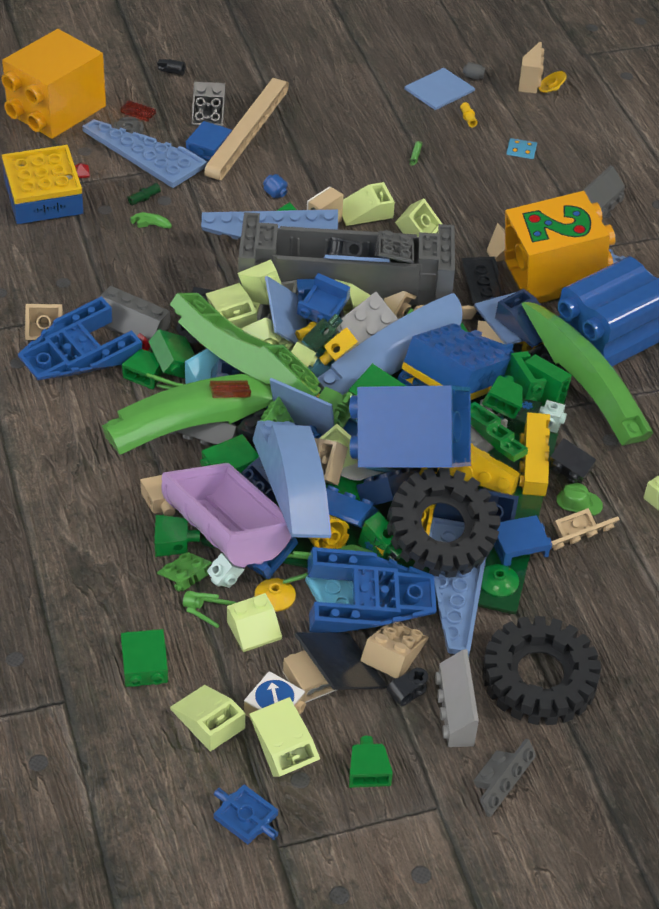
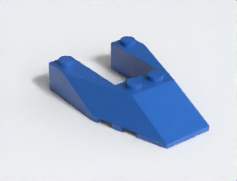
M101 296L56 318L47 330L44 329L35 341L32 340L18 353V357L37 380L52 379L120 366L142 349V341L131 330L100 346L90 333L112 322V307Z
M312 547L308 557V577L352 581L353 605L314 601L309 613L310 632L339 633L366 629L431 615L437 612L434 575L411 566L409 568L404 567L392 559L388 561L380 558L374 552Z

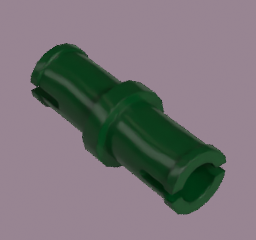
M154 183L147 188H141L139 192L127 197L128 202L131 206H134L143 200L147 201L149 197L161 192L160 186Z

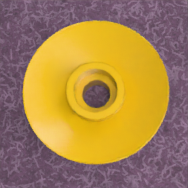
M557 71L548 75L541 81V87H538L540 92L546 93L558 90L566 80L567 75L564 71Z
M279 578L264 580L255 589V597L266 593L275 612L288 609L294 603L296 597L294 587L290 583L284 584L283 579Z

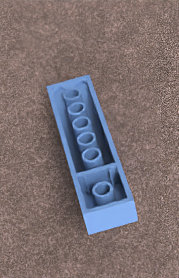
M257 421L253 442L291 537L331 538L326 485L311 427L295 425V423L289 421Z

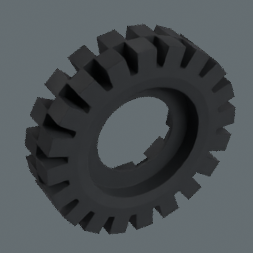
M430 468L423 470L421 476L418 472L411 475L407 482L404 481L400 485L388 511L387 520H389L387 530L388 535H394L391 543L395 550L402 548L400 556L406 562L413 559L416 561L413 566L414 568L423 571L426 566L429 568V574L438 577L441 571L445 572V577H456L458 571L464 575L471 572L473 567L477 568L483 563L498 538L499 531L497 530L500 526V516H495L498 511L495 501L488 502L491 497L486 488L480 491L477 489L480 482L472 477L466 482L464 481L466 473L456 470L454 476H451L450 468H439L437 474H435L434 469ZM437 503L454 507L463 517L465 525L463 534L451 542H441L431 538L422 526L421 518L424 510L430 505Z
M535 616L533 624L530 623L528 617L518 618L517 626L510 621L503 625L502 631L498 629L492 635V639L488 642L485 651L482 678L484 686H488L487 693L491 700L498 698L497 706L505 712L511 707L512 717L521 720L524 714H528V723L539 725L540 717H544L546 725H557L558 717L565 723L573 720L574 713L580 716L586 711L587 704L591 705L595 697L600 678L601 664L600 660H597L599 654L595 646L589 647L591 641L585 634L577 637L578 629L569 624L565 630H562L563 621L552 618L551 624L548 626L544 616ZM531 653L549 654L561 663L564 669V678L561 683L550 689H543V687L532 684L528 685L518 673V664L523 657Z

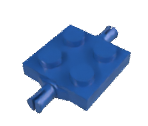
M245 784L230 795L221 788L214 792V796L223 802L222 806L214 813V819L247 845L261 833H265L272 840L278 836L279 832L269 825L278 816V809Z

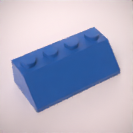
M330 485L326 488L329 515L343 519L346 523L362 529L364 522L379 510L369 500L363 498L362 501H358L355 499V495L345 492L344 495L338 493L339 489Z

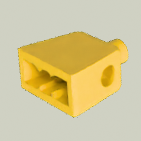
M346 327L324 345L327 351L318 358L326 366L333 359L337 361L358 346L359 342ZM335 347H340L339 352H333Z

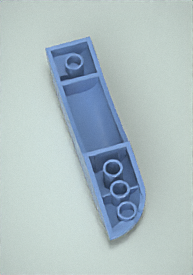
M454 293L418 308L388 325L331 364V368L317 378L320 382L318 387L323 391L326 386L344 395L349 392L352 385L372 363L389 375L401 370L414 335L452 323L461 325L462 307L459 299Z

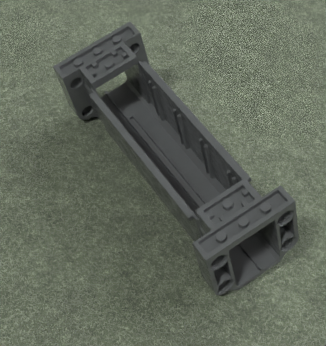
M244 212L238 273L271 259L281 282L297 279H315L316 275L320 273L334 280L337 279L351 283L369 295L377 292L383 301L384 298L405 291L417 296L415 300L412 299L408 304L426 305L452 294L455 274L454 225L439 224L438 233L419 232V237H417V234H406L413 238L414 263L412 264L391 260L390 262L325 259L324 256L328 255L331 248L330 237L359 242L362 246V253L359 257L377 258L374 257V248L379 232L280 226L278 228V224L260 223V213ZM357 245L350 246V253L353 255L358 254L359 247ZM238 275V283H240L242 286V283Z

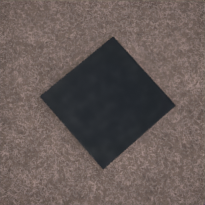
M296 632L294 634L333 690L385 689L388 687L375 668L360 661L363 652L349 633Z

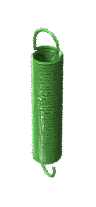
M421 141L415 143L410 163L413 165L418 161L422 147Z

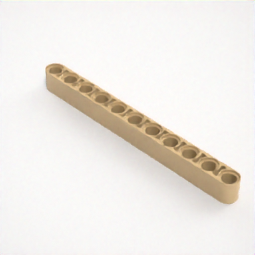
M276 78L271 79L207 163L204 171L206 177L220 181L224 178L286 95L289 87L287 81Z

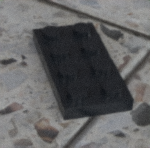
M495 256L461 258V267L472 306L475 303L489 300L491 297L496 298L506 295Z

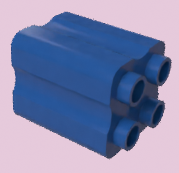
M628 256L564 287L558 302L559 317L573 326L591 342L613 367L659 343V278L652 276L640 262Z

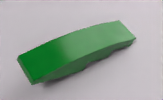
M476 402L471 403V425L487 442L513 462L528 454V448L514 439V432L501 425L500 417Z

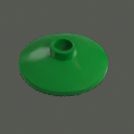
M493 564L484 568L481 588L487 594L495 597H506L518 589L519 577L510 567Z

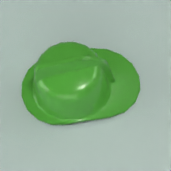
M580 483L565 485L564 490L557 495L558 505L567 511L577 513L589 508L592 516H595L603 509L601 499L595 494L590 493L586 486Z

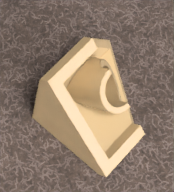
M498 223L487 248L488 255L490 257L495 256L496 262L505 260V230Z
M402 291L384 298V302L395 316L400 319L401 316L404 317L405 310L411 307L408 303L412 299L415 300L417 296Z

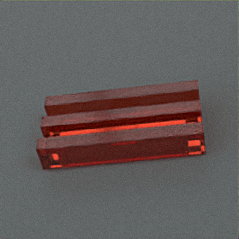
M128 100L121 107V113L148 122L149 118L151 119L156 114V109Z
M247 380L210 381L209 383L213 398L251 397V389Z

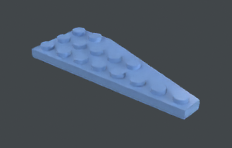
M94 119L82 126L83 132L172 188L202 171L207 165V161L184 147L179 146L176 148L168 142L163 144L157 142L155 138L136 132L131 134L126 132L124 128L115 129L108 123Z
M338 209L244 211L260 213V223L278 224V228L280 226L338 230ZM202 212V231L217 235H228L236 240L238 238L241 239L244 212Z
M433 517L429 536L441 542L454 541L463 534L464 522ZM485 560L477 568L473 567L471 572L464 575L458 571L456 577H445V572L441 571L439 577L434 576L437 606L447 651L450 654H456L461 650L467 649L469 657Z

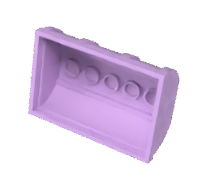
M229 463L170 471L162 474V494L164 499L172 507L176 508L191 525L200 530L213 546L219 548L235 566L246 567L248 564H262L263 561L272 560L286 547L291 539L280 508Z

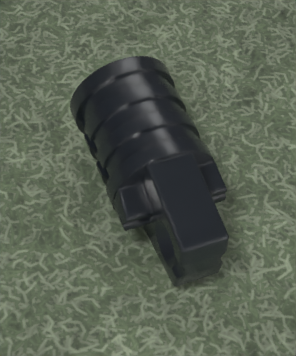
M159 59L157 62L158 70L182 76L185 74L186 63L183 61Z

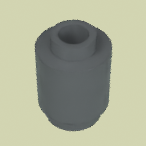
M468 62L467 65H464L463 73L467 78L483 79L486 67Z

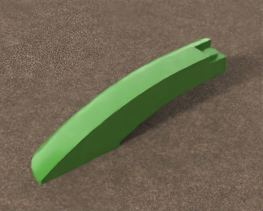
M177 293L170 305L175 309L176 314L182 316L178 322L219 358L245 374L269 385L270 378H273L312 396L318 395L321 388L318 387L320 382L317 377L283 344L273 345L243 331L222 316L199 293Z
M523 302L524 310L554 363L564 367L594 399L620 444L624 446L648 440L653 434L651 427L628 388L605 357L579 331L555 313L541 305Z
M247 374L200 380L162 391L118 410L119 418L108 421V423L102 425L106 439L121 455L157 437L191 426L228 421L229 424L234 423L267 407L269 403L273 402L271 386Z

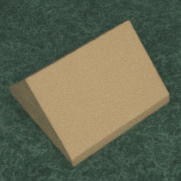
M26 304L25 340H36L44 329L47 330L53 324L56 318L63 316L62 304Z

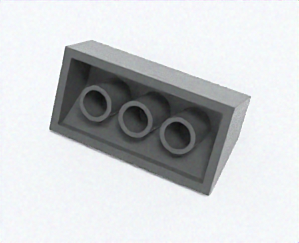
M610 165L583 191H585L591 203L597 202L600 205L602 218H605L607 213L624 199L625 185L615 168Z
M113 286L107 288L100 295L112 307V322L103 326L121 335L132 330L136 336L141 333L150 340L158 329L167 331L171 327L170 311Z
M228 422L207 423L177 430L170 434L182 433L183 438L189 440L197 438L200 439L199 443L210 446L211 443L217 445L237 437L239 425L229 424Z

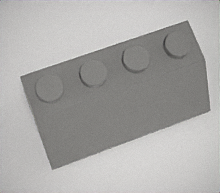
M465 649L441 662L439 672H435V684L439 685L440 688L437 691L438 703H442L440 719L444 720L445 723L442 727L443 739H447L448 747L474 746L479 722L468 650Z

